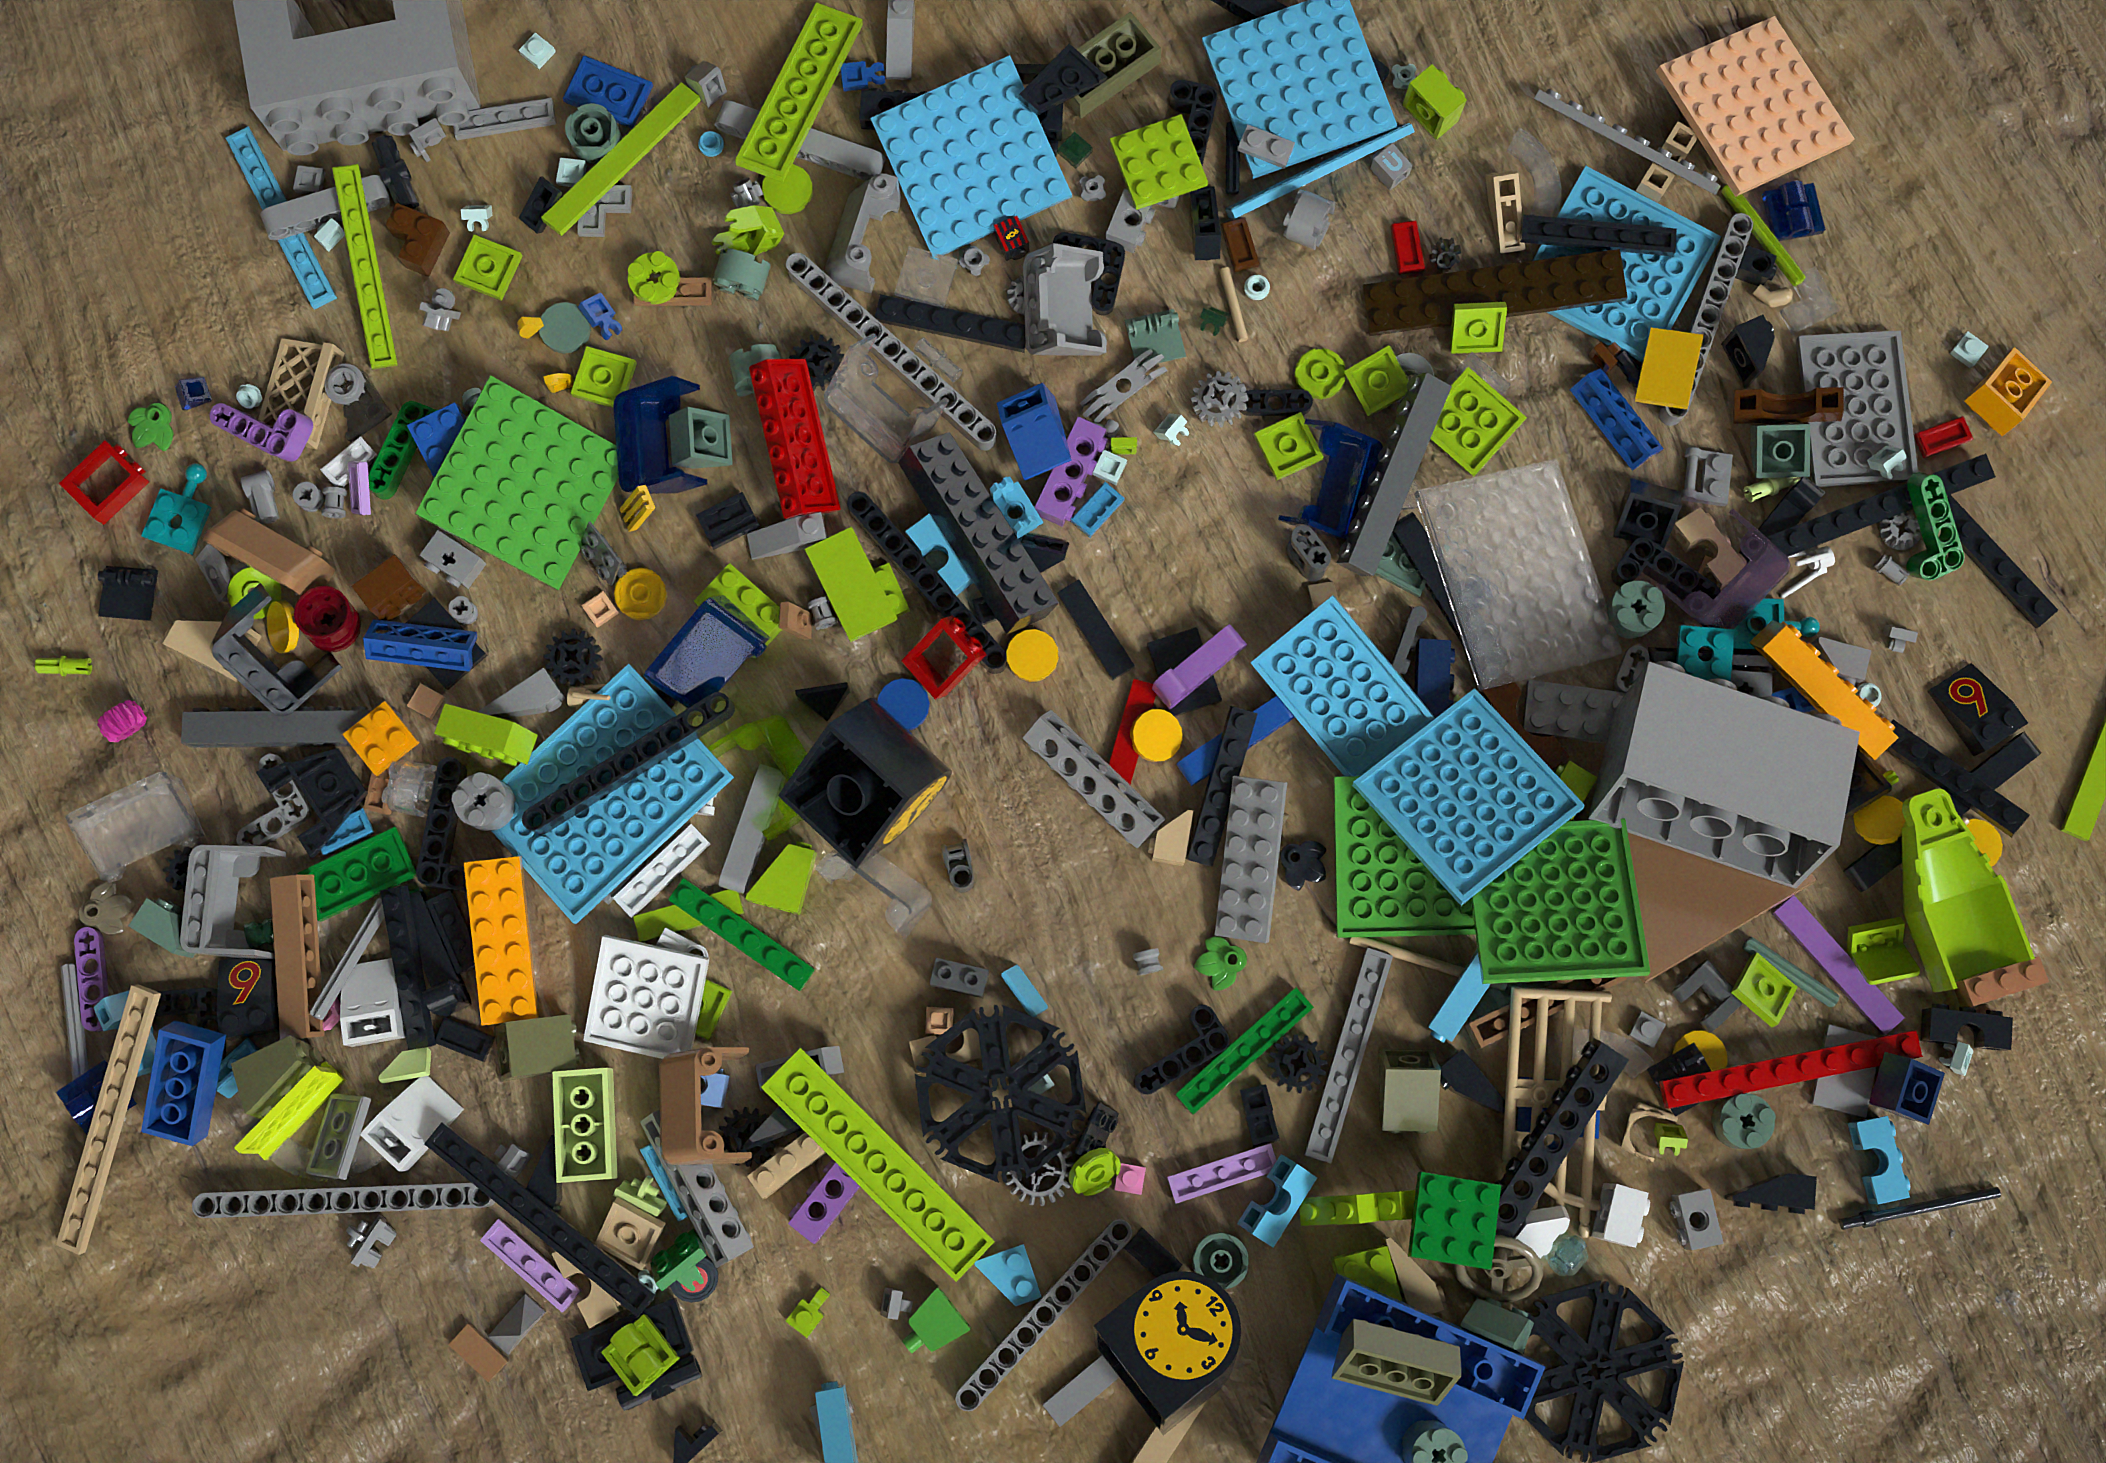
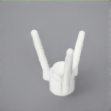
M1815 546L1789 556L1807 555L1806 558L1796 561L1795 565L1808 564L1809 568L1815 569V571L1781 593V598L1792 594L1817 576L1827 573V567L1833 566L1835 563V557L1830 547L1817 548Z

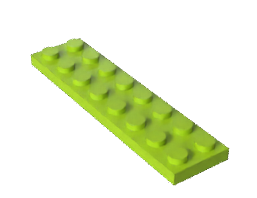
M816 2L735 159L737 166L784 182L842 64L863 26L861 18Z

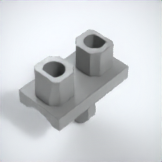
M440 288L432 295L433 304L425 302L420 304L419 309L426 311L422 325L436 330L449 331L452 319L459 320L461 312L450 310L455 304L454 294L448 289Z
M381 1215L377 1216L367 1233H364L369 1224L363 1220L357 1228L349 1225L346 1229V1232L351 1235L347 1242L349 1247L354 1248L358 1240L361 1241L351 1255V1263L357 1267L361 1263L375 1268L382 1257V1253L371 1248L377 1239L389 1246L397 1234L390 1225L386 1224V1218Z

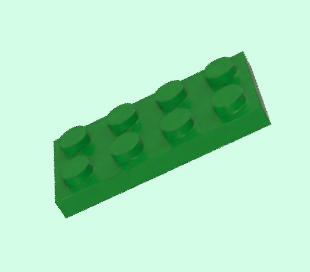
M395 826L297 874L314 875L317 920L322 922L379 895L380 890L394 888L415 878L417 869L399 828Z

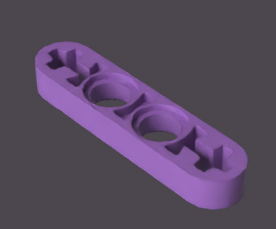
M84 927L78 930L74 937L81 1022L85 1029L100 1032L103 1031L100 1022L98 1021L97 1025L91 1023V1018H94L96 1014L94 1008H89V1004L96 1005L104 997L109 996L104 938L99 930ZM89 933V935L94 936V940L86 944L83 941L85 938H88ZM90 950L96 951V954H85V955H84V952H85V951H86V952H90ZM93 958L97 961L98 967L94 973L89 974L85 970V964L89 959ZM93 985H97L100 989V995L97 999L90 1000L87 995L88 989Z

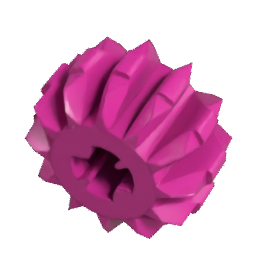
M127 700L104 712L103 716L99 717L97 726L109 742H119L139 731L145 725L147 717L140 705L138 706L135 701Z

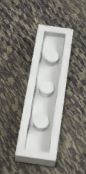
M690 824L623 887L613 899L633 918L697 858L710 843Z

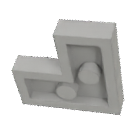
M614 185L578 220L577 233L579 237H605L606 213H631V185Z

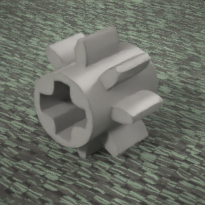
M744 178L733 184L734 192L730 193V196L737 207L741 205L742 207L757 206L760 204L761 201L758 196L763 195V192L757 181L751 182L750 178Z

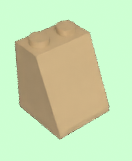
M176 620L173 626L167 629L164 635L165 640L162 644L235 682L237 681L213 657L210 650L211 642L222 622ZM251 628L244 634L255 646H257L262 637Z

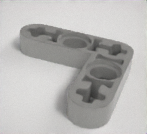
M267 754L260 759L258 768L259 770L268 769L270 761L278 763L275 767L286 762L275 754ZM295 779L289 782L292 788L288 795L281 796L278 790L272 793L279 807L239 830L236 839L239 846H265L305 823L310 818L311 807ZM293 800L297 806L303 807L300 811V817L292 815L295 809L287 801ZM272 818H278L281 822L280 828L275 832H270L267 827L268 822ZM262 830L263 833L267 835L266 837H264L263 835L259 834L253 838V844H250L248 842L245 843V841L248 839V833L256 835L260 833Z

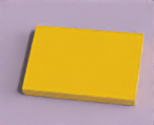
M1651 327L1635 402L1688 410L1703 334Z

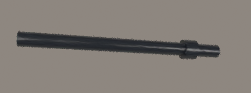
M1998 1187L1876 1212L1872 1210L1859 1212V1215L1839 1219V1225L1842 1230L1859 1226L1863 1228L1873 1227L1878 1222L2000 1198L2001 1192Z

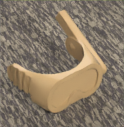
M1638 1102L1635 1109L1632 1108L1621 1149L1633 1155L1635 1154L1637 1157H1641V1159L1644 1158L1646 1161L1654 1162V1158L1638 1153L1632 1146L1630 1141L1631 1127L1638 1119L1646 1116L1667 1119L1673 1122H1677L1678 1116L1675 1117L1674 1114Z

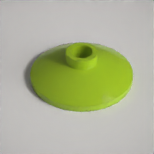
M252 567L244 568L238 571L228 584L227 598L229 604L233 607L248 594L250 588H255L261 583L272 600L253 617L254 619L267 617L271 603L281 600L280 583Z

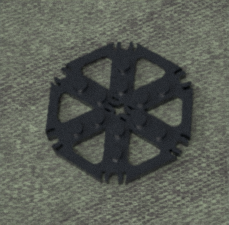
M994 1005V1014L992 1016H986L983 1007H980L979 1015L981 1019L978 1020L975 1015V1009H973L925 1048L931 1049L935 1054L932 1056L930 1053L922 1052L921 1055L927 1057L930 1063L926 1068L916 1067L919 1072L926 1073V1077L915 1074L923 1137L926 1133L934 1131V1134L927 1138L926 1143L928 1144L934 1139L941 1143L940 1148L936 1150L935 1154H941L946 1148L948 1152L944 1157L940 1158L941 1160L998 1183V1171H1002V1180L1004 1183H1007L1006 1176L1009 1171H1015L1018 1181H1021L1022 1172L1020 1169L1024 1168L1027 1179L1075 1141L1076 1138L1069 1137L1066 1132L1069 1131L1074 1135H1079L1080 1131L1073 1129L1071 1124L1074 1119L1085 1120L1083 1115L1075 1114V1110H1081L1086 1113L1078 1051L1076 1050L1074 1054L1067 1056L1066 1052H1070L1075 1045L1073 1043L1068 1047L1060 1045V1039L1066 1035L1065 1032H1061L1056 1038H1053L1052 1035L1061 1028L1002 1005L1003 1016H999V1007ZM1016 1022L1040 1032L1042 1042L1011 1067L1006 1027L1009 1023ZM972 1028L978 1032L983 1071L949 1058L945 1053L946 1045L966 1029ZM1058 1065H1064L1069 1070L1072 1099L1068 1103H1060L1028 1089ZM1005 1077H1008L1009 1085H1006ZM997 1078H1000L1002 1088L1004 1090L1008 1089L1009 1092L1008 1095L1004 1096V1108H1001L998 1097H993L992 1092L997 1090ZM989 1079H992V1088H990ZM939 1083L973 1098L944 1121L938 1122L931 1115L928 1090L932 1084ZM1008 1099H1011L1012 1107H1009ZM992 1101H995V1108H996V1109H994V1110H993V1106H992ZM1018 1116L1048 1127L1056 1133L1054 1143L1035 1158L1029 1159L1023 1155ZM990 1120L995 1151L994 1162L990 1165H984L962 1156L958 1150L959 1144Z
M1601 1280L1538 1297L1543 1300L1546 1307L1544 1308L1540 1302L1534 1301L1533 1304L1538 1308V1314L1531 1316L1528 1313L1527 1317L1534 1322L1529 1337L1531 1335H1538L1566 1364L1544 1370L1524 1419L1562 1456H1564L1566 1445L1568 1447L1566 1448L1565 1455L1569 1459H1572L1573 1451L1579 1449L1581 1452L1580 1461L1584 1463L1587 1460L1588 1463H1594L1652 1446L1645 1440V1435L1649 1440L1656 1443L1658 1440L1652 1434L1653 1428L1658 1426L1664 1432L1668 1430L1665 1424L1659 1422L1660 1418L1671 1426L1684 1364L1682 1360L1672 1363V1359L1678 1360L1683 1357V1354L1680 1352L1674 1354L1670 1352V1346L1678 1343V1339L1667 1338L1665 1340L1667 1336L1675 1333L1629 1288L1625 1287V1294L1622 1298L1624 1286L1617 1285L1616 1292L1611 1294L1608 1290L1610 1282L1603 1281L1600 1292ZM1581 1297H1589L1593 1301V1310L1586 1342L1557 1314L1559 1304ZM1631 1308L1652 1328V1337L1647 1341L1615 1349L1623 1310ZM1593 1363L1596 1367H1608L1598 1373L1597 1379L1593 1375L1585 1374L1581 1376V1374L1588 1373L1592 1369L1591 1364ZM1661 1368L1666 1373L1661 1403L1656 1407H1651L1624 1378ZM1574 1393L1567 1429L1562 1434H1556L1537 1416L1535 1406L1537 1403ZM1605 1401L1630 1425L1632 1433L1628 1439L1601 1446L1595 1440Z

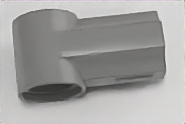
M266 469L242 476L241 484L245 495L250 499L253 514L256 516L255 521L260 524L276 522L280 516L273 494L275 492V484L270 472Z

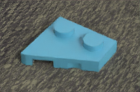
M1024 1244L979 1259L974 1263L1015 1306L1042 1297Z

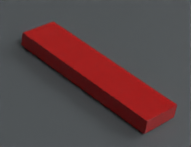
M1133 679L1109 765L1129 785H1131L1139 757L1132 746L1130 730L1133 722L1140 714L1153 708L1156 693L1152 690L1153 684L1138 679Z

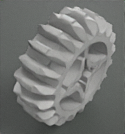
M1033 1131V1140L1028 1141L1027 1135L1023 1134L1022 1139L1025 1143L1022 1144V1152L1030 1146L1039 1145L1037 1153L1039 1155L1054 1143L1056 1135L1049 1142L1047 1141L1048 1132H1043L1041 1140L1037 1139L1038 1134L1036 1131ZM1061 1151L1057 1154L1060 1158L1062 1169L1051 1167L1047 1163L1044 1164V1167L1053 1170V1172L1046 1171L1045 1174L1041 1173L1042 1176H1038L1037 1183H1035L1036 1176L1034 1172L1031 1175L1030 1190L1018 1181L1015 1171L1007 1173L1011 1174L1012 1179H1008L1005 1185L1007 1186L1014 1182L1016 1187L1010 1193L1014 1195L1020 1190L1022 1194L1019 1197V1201L1023 1202L1026 1195L1031 1196L1029 1205H1034L1035 1197H1040V1205L1044 1206V1197L1049 1196L1051 1203H1054V1192L1057 1191L1059 1196L1063 1197L1065 1194L1060 1187L1062 1185L1066 1188L1071 1187L1070 1183L1065 1181L1066 1176L1069 1177L1067 1167H1073L1075 1162L1067 1163L1065 1158L1071 1157L1073 1155L1072 1152L1069 1151L1063 1154ZM1044 1176L1060 1177L1052 1188L1038 1192L1040 1181Z

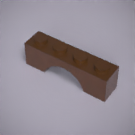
M1844 387L1815 388L1805 393L1789 395L1772 394L1762 389L1734 390L1733 424L1841 421L1844 413Z
M1507 671L1479 690V693L1551 770L1569 758V755L1555 736H1534L1520 725L1516 715V705L1522 691Z

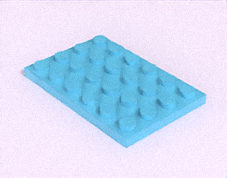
M1334 595L1329 597L1250 662L1344 776L1363 775L1435 719L1433 714Z

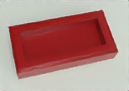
M1417 221L1392 223L1390 229L1398 274L1424 271L1425 266Z
M1964 416L1914 434V439L1923 459L1971 442L1974 439Z

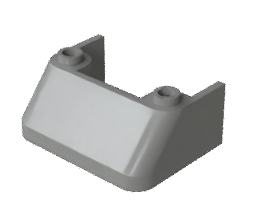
M196 846L190 853L180 935V944L183 950L203 955L275 959V953L251 949L252 940L250 935L244 931L234 930L239 877L249 878L254 876L260 868L261 857H286V852L266 846Z

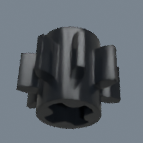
M1440 237L1436 244L1430 245L1433 252L1429 255L1430 262H1436L1438 270L1440 268L1451 270L1455 263H1460L1458 254L1462 253L1460 245L1455 246L1454 238L1449 240Z

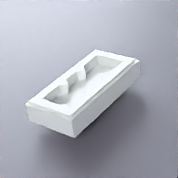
M360 436L320 470L335 487L343 488L349 483V461L367 462L369 466L376 460L378 455Z

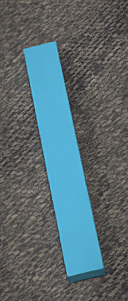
M1401 123L1393 130L1376 135L1227 207L1225 209L1228 218H1237L1415 132L1413 126L1410 123Z
M249 126L225 137L262 210L287 202ZM304 232L278 240L313 309L315 310L337 299Z

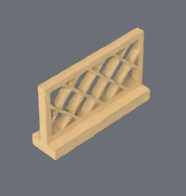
M282 338L258 420L267 423L274 418L277 421L278 415L288 408L296 411L293 405L302 398H305V409L299 413L310 417L313 422V430L305 446L318 449L331 399L325 391V379L332 368L342 364L345 353L331 343H323L321 345ZM288 347H294L298 350L299 354L288 361L286 358ZM315 351L321 352L319 360L311 365L307 356ZM303 360L308 368L296 375L292 367ZM288 370L292 378L281 385L279 382L280 375ZM312 374V384L304 389L300 380ZM294 384H297L301 392L289 399L285 391ZM281 394L285 403L274 409L272 406L273 399Z

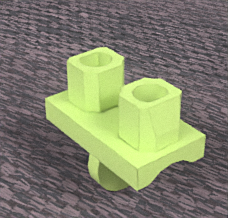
M649 1175L644 1181L634 1178L632 1183L624 1180L615 1189L613 1196L619 1197L655 1218L665 1209L668 1203L666 1199L657 1195L659 1189L651 1186L653 1177Z

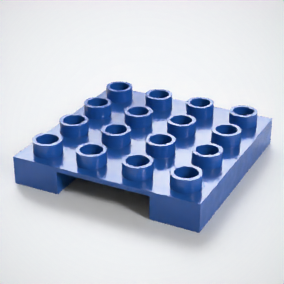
M1337 1273L1256 1463H1405L1402 1456L1403 1436L1412 1424L1421 1420H1438L1454 1431L1464 1443L1468 1454L1466 1463H1493L1512 1415L1524 1420L1545 1366L1528 1356ZM1353 1319L1365 1320L1383 1327H1392L1395 1330L1418 1334L1425 1338L1444 1341L1460 1347L1461 1377L1438 1406L1332 1379V1370L1342 1334Z

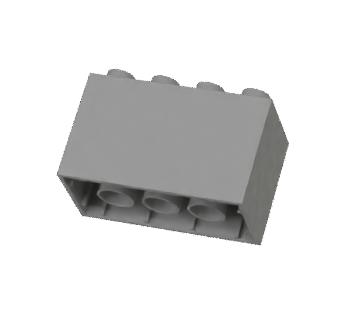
M1648 662L1613 711L1588 819L1610 824V827L1620 830L1622 827L1620 819L1625 818L1628 833L1796 889L1840 846L1860 732L1842 726L1838 718L1829 714L1808 715L1790 709L1789 704L1778 697L1764 696L1757 698L1739 692L1732 682L1724 679H1710L1706 681L1685 674L1683 667L1673 662Z

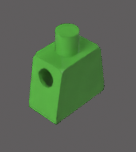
M938 1286L907 1321L914 1331L906 1336L902 1342L911 1353L915 1352L923 1344L932 1353L967 1333L971 1327Z

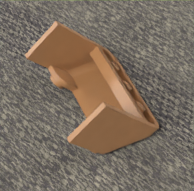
M243 508L240 512L233 510L208 529L202 538L226 557H234L293 590L299 596H302L309 589L326 586L336 571L321 558L323 553L311 546L305 549L254 520L256 516Z
M706 1047L671 1053L662 1059L659 1065L660 1154L666 1163L671 1165L744 1163L752 1158L751 1152L724 1153V1142L717 1132L701 1131L700 1076L715 1074L720 1069L722 1060H740L749 1053V1047Z

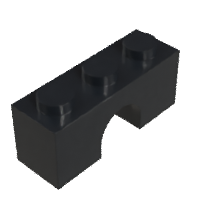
M1932 1004V1008L1922 1009L1921 1042L1956 1044L1958 1031L1964 1025L1973 1032L1974 1048L1995 1051L2011 1050L2013 1017L2003 1016L2002 1011L1986 1010V1014L1976 1013V1008L1959 1007V1011L1949 1010V1005Z

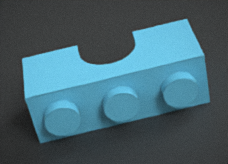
M930 513L905 531L907 539L922 557L936 550L942 551L948 556L947 564L937 573L956 596L974 583Z
M129 991L104 997L93 1007L103 1032L119 1029ZM152 1026L137 1077L152 1072L157 1044Z
M1878 1116L1847 1123L1854 1150L1871 1149L1879 1157L1878 1170L1872 1175L1862 1177L1869 1204H1883L1910 1198L1908 1192L1910 1191V1182L1903 1173L1901 1166L1903 1156L1900 1149L1896 1147L1894 1140L1896 1130L1888 1116Z
M1282 1154L1267 1175V1178L1272 1180L1276 1187L1274 1197L1265 1205H1258L1251 1201L1237 1223L1271 1247L1275 1246L1317 1179L1316 1176Z

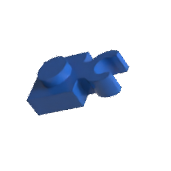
M865 61L843 63L841 75L844 92L869 89L868 82H873L877 85L886 83L885 75H875L878 71H884L883 63H874L869 68H866Z
M601 292L580 302L578 308L592 328L597 325L600 326L601 335L605 340H609L612 336L608 329L614 330L616 335L621 333V324L616 320H612L616 313Z

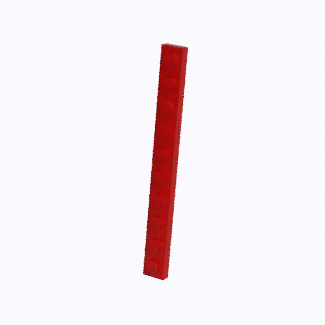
M1911 1030L1659 1081L1664 1108L1669 1109L1880 1066L1885 1052L1911 1059L1923 1056L1917 1030Z

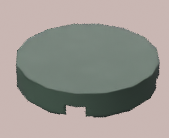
M568 302L556 303L547 308L542 314L541 319L544 326L539 330V334L545 345L554 352L562 354L573 353L589 340L591 325L576 304Z

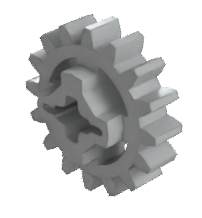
M1217 371L1216 377L1213 378L1210 374H1207L1208 380L1206 382L1199 380L1200 388L1193 389L1196 396L1191 398L1193 405H1195L1193 409L1196 415L1200 414L1199 418L1202 422L1208 419V424L1211 427L1215 422H1218L1219 426L1223 427L1224 421H1228L1232 425V418L1235 416L1240 419L1241 414L1239 411L1247 409L1244 403L1248 401V395L1244 393L1247 391L1244 383L1240 384L1241 381L1238 376L1232 379L1230 372H1227L1223 377L1220 371ZM1216 394L1222 397L1223 405L1217 400Z

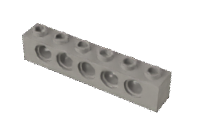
M1052 710L1039 717L1023 737L1031 750L1038 753L1051 769L1057 771L1071 788L1076 789L1085 798L1088 805L1094 807L1103 815L1105 821L1114 826L1123 835L1124 839L1136 848L1147 841L1166 820ZM1052 740L1056 743L1057 747L1053 745ZM1071 759L1075 761L1076 766L1071 762ZM1090 777L1093 778L1095 784L1091 782ZM1109 795L1114 799V802L1110 800ZM1128 814L1133 817V820L1128 817Z
M660 1109L640 1121L715 1268L752 1249L754 1246L750 1235L744 1229L738 1217V1212L725 1193V1187L719 1181L712 1164L671 1165L666 1163L660 1154Z

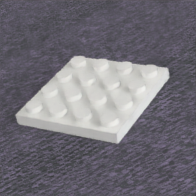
M602 936L583 1041L661 1059L671 1053L692 1050L710 958L614 936Z

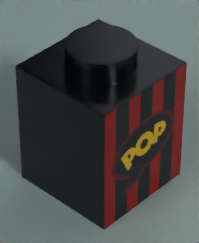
M1018 216L994 225V236L1006 261L1021 259L1029 252V240Z

